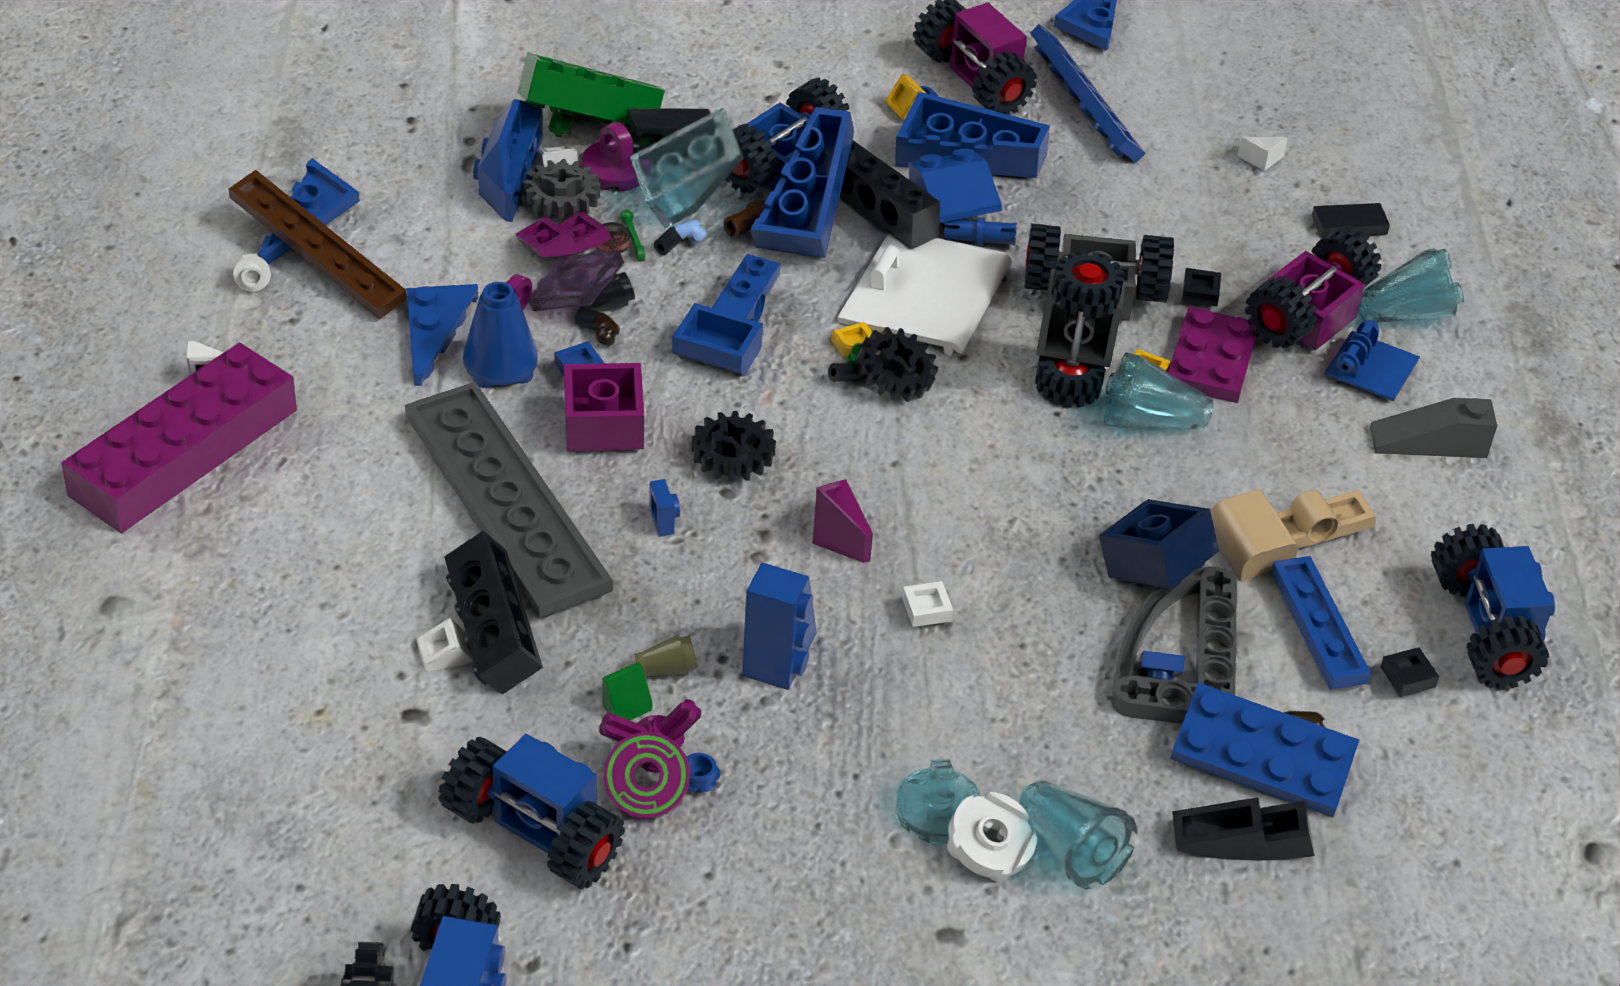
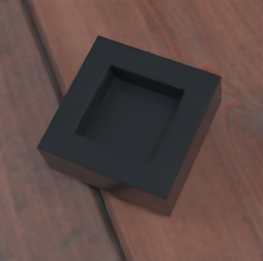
M1186 268L1181 302L1217 307L1220 296L1221 273Z
M1420 647L1383 656L1380 668L1400 697L1437 686L1439 675Z

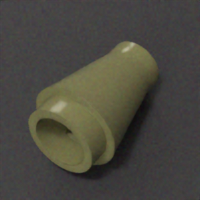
M679 634L645 651L634 654L636 663L640 662L643 666L645 677L689 674L688 670L698 668L690 635L680 638Z

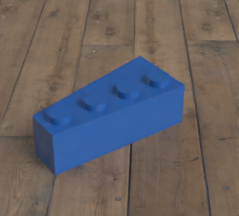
M815 107L795 145V152L790 161L785 163L781 171V178L774 191L770 192L764 203L765 208L759 219L756 218L751 227L756 248L821 258L826 257L854 136L851 112Z

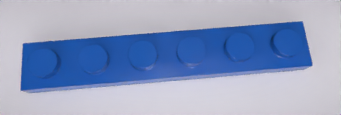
M1038 24L1030 32L1037 42V45L1034 47L1035 50L1046 61L1050 60L1052 62L1048 67L1058 78L1066 80L1063 87L1075 99L1079 97L1081 100L1077 104L1079 108L1089 118H1095V121L1092 123L1094 128L1103 137L1111 139L1107 143L1111 150L1120 158L1126 155L1137 163L1146 154L1060 41Z

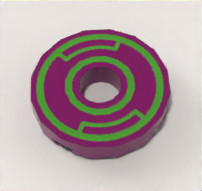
M642 731L626 736L613 747L605 761L603 780L607 795L619 810L634 818L652 820L668 814L681 805L689 791L691 770L687 756L674 740L661 733ZM650 763L659 769V779L652 787H641L635 780L636 771L641 765Z

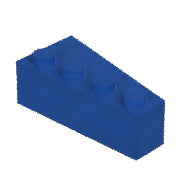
M919 92L896 136L895 166L909 167L908 162L919 161L924 155L946 156L952 155L954 150L967 148L972 149L987 161L991 174L1037 178L1047 157L1050 125Z

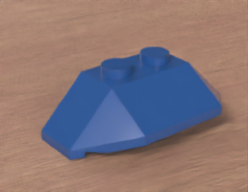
M513 99L496 121L489 138L485 137L483 139L482 157L475 160L473 178L479 180V195L508 222H513L524 191L523 181L527 180L526 173L531 172L537 150H539L543 138V109L518 99Z

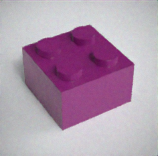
M641 363L564 364L566 451L644 449V402Z

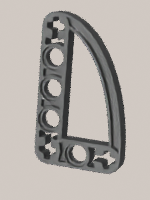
M1201 567L1184 578L1178 586L1171 589H1160L1157 587L1146 598L1133 617L1120 649L1112 690V705L1116 712L1131 718L1182 724L1198 682L1235 695L1237 580L1231 571L1221 567ZM1215 585L1220 586L1221 596H1214ZM1198 593L1195 683L1132 676L1140 647L1154 622L1168 607L1178 600ZM1218 611L1224 614L1227 619L1214 620L1206 613ZM1219 641L1226 646V649H1211L1206 645V642ZM1208 671H1218L1226 679L1222 681L1211 680L1205 673ZM1128 694L1135 695V699L1128 698ZM1150 696H1155L1154 702H1150ZM1173 696L1182 700L1184 704L1179 707H1172L1167 705L1162 699Z

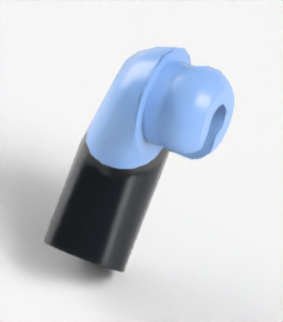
M691 219L666 230L655 240L654 248L659 254L667 255L686 237L693 245L698 244L707 235V231L700 226L701 222Z

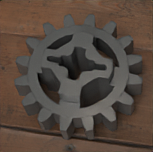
M562 159L556 164L548 160L547 167L537 164L535 165V172L526 173L527 180L523 181L526 205H532L534 213L543 210L544 217L549 218L552 214H555L558 220H563L564 216L570 215L572 217L581 211L589 214V206L597 207L598 198H600L598 174H591L590 166L581 169L579 161L569 165L566 159Z

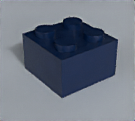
M1147 499L1099 534L1108 577L1126 580L1132 584L1143 583L1153 585L1160 589H1171L1178 586L1184 578L1196 569L1203 567L1206 561L1219 552L1210 509Z

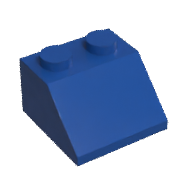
M957 149L953 151L952 155L946 156L924 155L919 161L908 162L909 180L940 201L939 223L1002 211V204L988 163L972 149Z

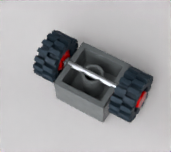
M1031 223L1025 259V289L1047 291L1051 269L1056 268L1057 262L1059 263L1062 256L1068 258V253L1075 252L1079 256L1080 251H1087V255L1093 256L1094 251L1100 253L1099 258L1103 259L1106 255L1111 257V263L1117 261L1120 264V270L1123 269L1126 285L1120 320H1130L1135 291V275H1137V300L1167 302L1173 269V237L1144 235L1139 260H1136V241L1064 234L1062 250L1059 252L1061 226Z
M1080 251L1079 256L1075 252L1068 253V258L1062 256L1059 263L1057 262L1056 268L1051 269L1036 355L1040 356L1035 384H1037V391L1039 393L1043 392L1042 397L1046 400L1053 397L1052 403L1059 405L1060 401L1065 402V407L1071 408L1072 403H1076L1079 408L1084 407L1085 401L1089 405L1094 403L1095 398H1099L1106 371L1105 367L1111 366L1122 313L1126 281H1124L1123 269L1120 270V264L1117 261L1111 263L1112 258L1107 255L1103 259L1099 258V252L1093 251V256L1087 255V251Z

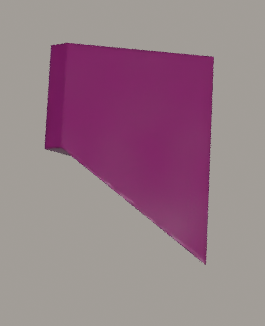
M844 479L816 487L812 544L862 563L869 562L871 560L873 532L847 480Z

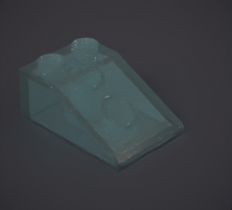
M723 107L630 157L646 203L664 229L696 213L744 158Z

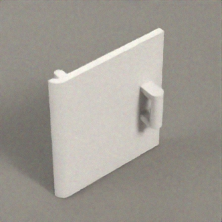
M888 233L838 315V323L851 326L865 322L872 331L877 330L882 333L885 327H889L893 334H897L899 328H902L906 337L916 334V341L943 346L946 356H951L954 350L962 354L1008 271L1012 260L1004 252L935 238L914 249H910Z

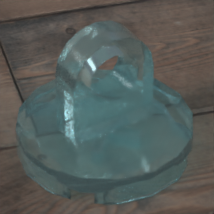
M950 759L931 760L929 768L915 771L901 783L896 796V815L901 826L909 833L912 830L914 833L919 834V839L928 843L947 844L949 840V821L957 807L967 797L974 795V798L981 796L974 782L964 774L953 770Z

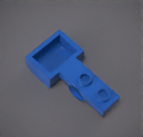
M746 254L712 308L697 303L693 304L672 336L673 354L745 375L762 347L763 323L758 321L764 309L765 297L780 275V263Z

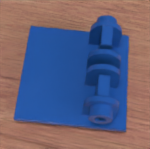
M1367 320L1359 324L1357 332H1350L1324 375L1373 393L1376 396L1394 401L1419 361L1420 356L1378 341V324L1373 320Z

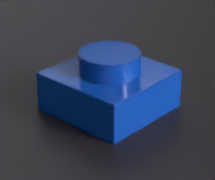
M589 341L554 352L555 365L563 376L564 364L604 363Z
M665 479L650 481L649 511L659 537L674 534L675 518L680 517V504L677 494H670Z
M1143 651L1140 654L1138 671L1148 672L1147 677L1172 680L1173 676H1180L1183 673L1185 656Z

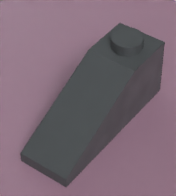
M1451 398L1371 422L1370 425L1375 453L1488 458L1497 429L1492 400L1478 398Z

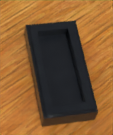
M1381 203L1313 206L1311 215L1320 238H1323L1339 226L1341 228L1344 225H1349L1350 230L1354 227L1360 229V236L1365 233L1367 235L1388 234L1390 227Z

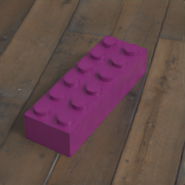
M237 343L63 460L61 464L67 496L122 534L296 412L294 377L244 344Z

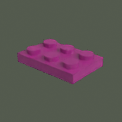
M1188 306L1165 386L1238 403L1257 337L1253 332L1256 326L1254 324L1249 326L1247 319L1242 317L1229 316L1207 309Z

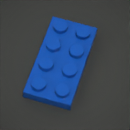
M1198 682L1170 759L1291 803L1305 801L1306 808L1333 818L1359 739Z

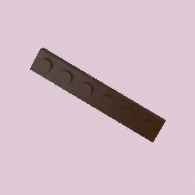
M254 170L228 188L229 198L377 318L381 319L407 300L405 288L257 170Z

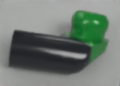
M856 343L852 346V353L848 354L845 363H832L829 366L828 376L831 381H858L865 378L866 375L859 374L858 372L861 364L856 362L862 343Z

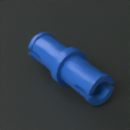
M979 217L977 221L952 220L945 222L944 240L976 242V246H983L984 243L1011 244L1014 246L1016 244V222H986L985 218Z

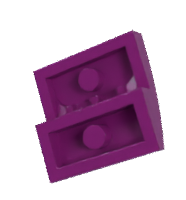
M583 211L560 224H556L545 216L515 233L520 242L538 255L546 257L576 254L612 239L606 226Z

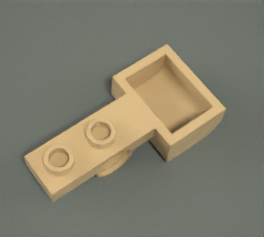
M1254 490L1223 499L1210 510L1218 546L1240 581L1271 573L1273 561L1296 558L1297 549L1375 527L1376 522L1375 513L1359 490L1324 499L1319 491H1306L1293 500L1290 509L1276 513L1262 490Z

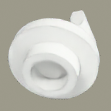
M257 253L245 254L235 264L233 277L238 287L245 291L255 292L263 289L269 283L271 272L268 263L263 258L258 257Z

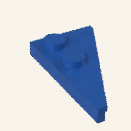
M1074 0L1055 16L1054 27L1099 48L1108 50L1117 0Z
M313 158L307 162V172L301 183L296 182L291 196L294 201L324 225H327L360 202L359 192ZM272 233L271 236L266 235L261 244L262 249L258 253V257L263 258L269 265L292 248Z
M478 284L406 288L414 386H422L424 380L430 377L434 370L435 359L439 353H445L456 335V329L466 319L467 308L471 302L476 303L478 300Z

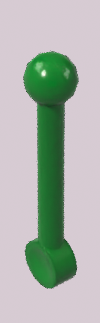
M625 209L620 213V220L626 223L635 248L637 261L645 260L644 247L640 244L632 222L634 215L632 211Z

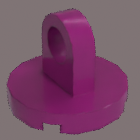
M613 122L600 130V141L588 147L581 158L582 168L590 166L591 174H598L600 189L609 190L610 186L618 187V191H627L640 186L650 175V157H633L631 135L627 128L619 122Z

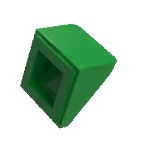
M640 662L602 678V706L608 713L632 720L652 711V699L643 666Z

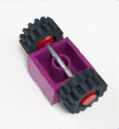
M936 0L935 7L929 4L926 7L928 12L926 14L921 12L919 15L921 22H915L914 28L917 29V31L913 32L915 44L932 60L941 63L942 60L945 63L950 62V69L972 88V91L975 93L973 94L974 98L985 109L1009 115L1010 111L1013 113L1018 112L1017 106L1020 104L1023 107L1026 105L1027 102L1024 99L1032 97L1033 92L1030 89L1036 88L1037 84L1034 81L1037 78L1036 73L1033 72L1034 69L1024 61L1027 36L1004 17L1003 14L996 10L989 2L966 9L957 0Z
M1344 225L1341 228L1339 226L1319 240L1316 246L1312 248L1311 253L1305 250L1252 292L1245 303L1249 305L1245 308V314L1251 315L1247 322L1249 326L1253 324L1256 326V329L1253 330L1255 335L1258 336L1260 333L1264 335L1261 341L1266 344L1272 340V347L1275 348L1282 346V349L1288 348L1290 345L1292 346L1297 341H1300L1316 351L1353 321L1358 315L1364 288L1378 277L1379 274L1377 272L1381 270L1382 264L1377 263L1381 260L1380 253L1373 252L1377 248L1375 242L1372 244L1367 242L1370 236L1366 233L1360 236V229L1356 227L1350 230L1349 225Z

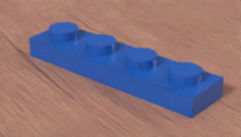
M1311 556L1273 561L1271 574L1329 690L1368 684L1371 672Z

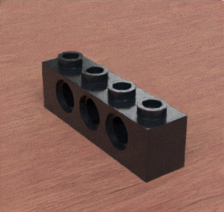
M852 140L840 198L910 249H914L939 237L940 201Z
M481 531L444 556L449 572L446 575V579L456 596L457 603L454 606L464 624L466 632L463 634V638L473 655L474 663L472 664V669L475 676L482 684L487 685L489 683L504 694L542 669L543 665L507 550L486 532Z

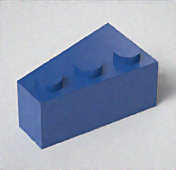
M761 562L746 591L742 676L789 690L796 675L802 676L804 674L809 659L808 650L817 634L810 578L807 575Z

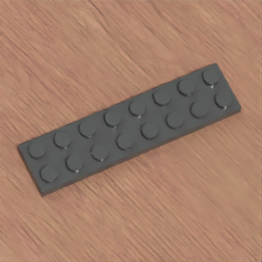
M476 382L405 404V416L481 531L486 532L507 550L517 585L539 618L613 591L612 578Z

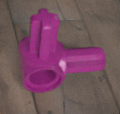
M686 699L667 717L651 715L637 723L611 713H606L602 717L599 733L618 742L628 735L642 731L661 733L674 740L681 747L685 740L684 733L701 718L702 712L693 700ZM647 763L641 765L646 771L659 772V769L654 764Z

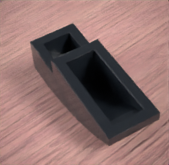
M1256 797L1172 811L1175 844L1179 852L1228 860L1252 861L1287 860L1315 856L1305 801L1261 808L1259 798Z

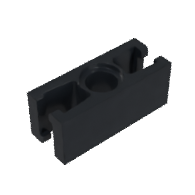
M627 108L626 122L630 124L633 132H630L627 129L633 141V157H712L714 147L707 133H709L710 138H716L719 127L709 109Z

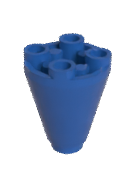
M489 283L484 287L478 300L464 346L463 365L468 374L473 377V381L482 388H488L493 385L528 383L532 380L533 371L537 367L538 350L519 299L512 286L508 283Z

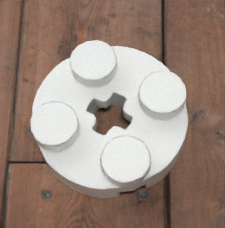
M987 792L985 796H976L974 798V795L969 796L960 803L949 821L948 851L951 856L958 859L974 873L988 877L996 882H1003L1010 875L1019 872L1030 860L1036 849V832L1034 831L1032 834L1031 827L1027 822L1030 816L1017 801L1001 793ZM990 828L995 829L998 832L996 838L1001 842L990 841L983 831L987 832Z

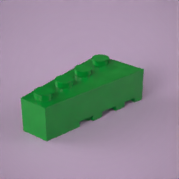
M527 52L517 93L525 99V102L535 107L545 108V105L558 108L560 113L578 117L579 113L592 116V121L606 125L611 124L612 121L625 123L624 126L627 129L633 131L630 124L626 122L627 108H661L665 90L656 85Z

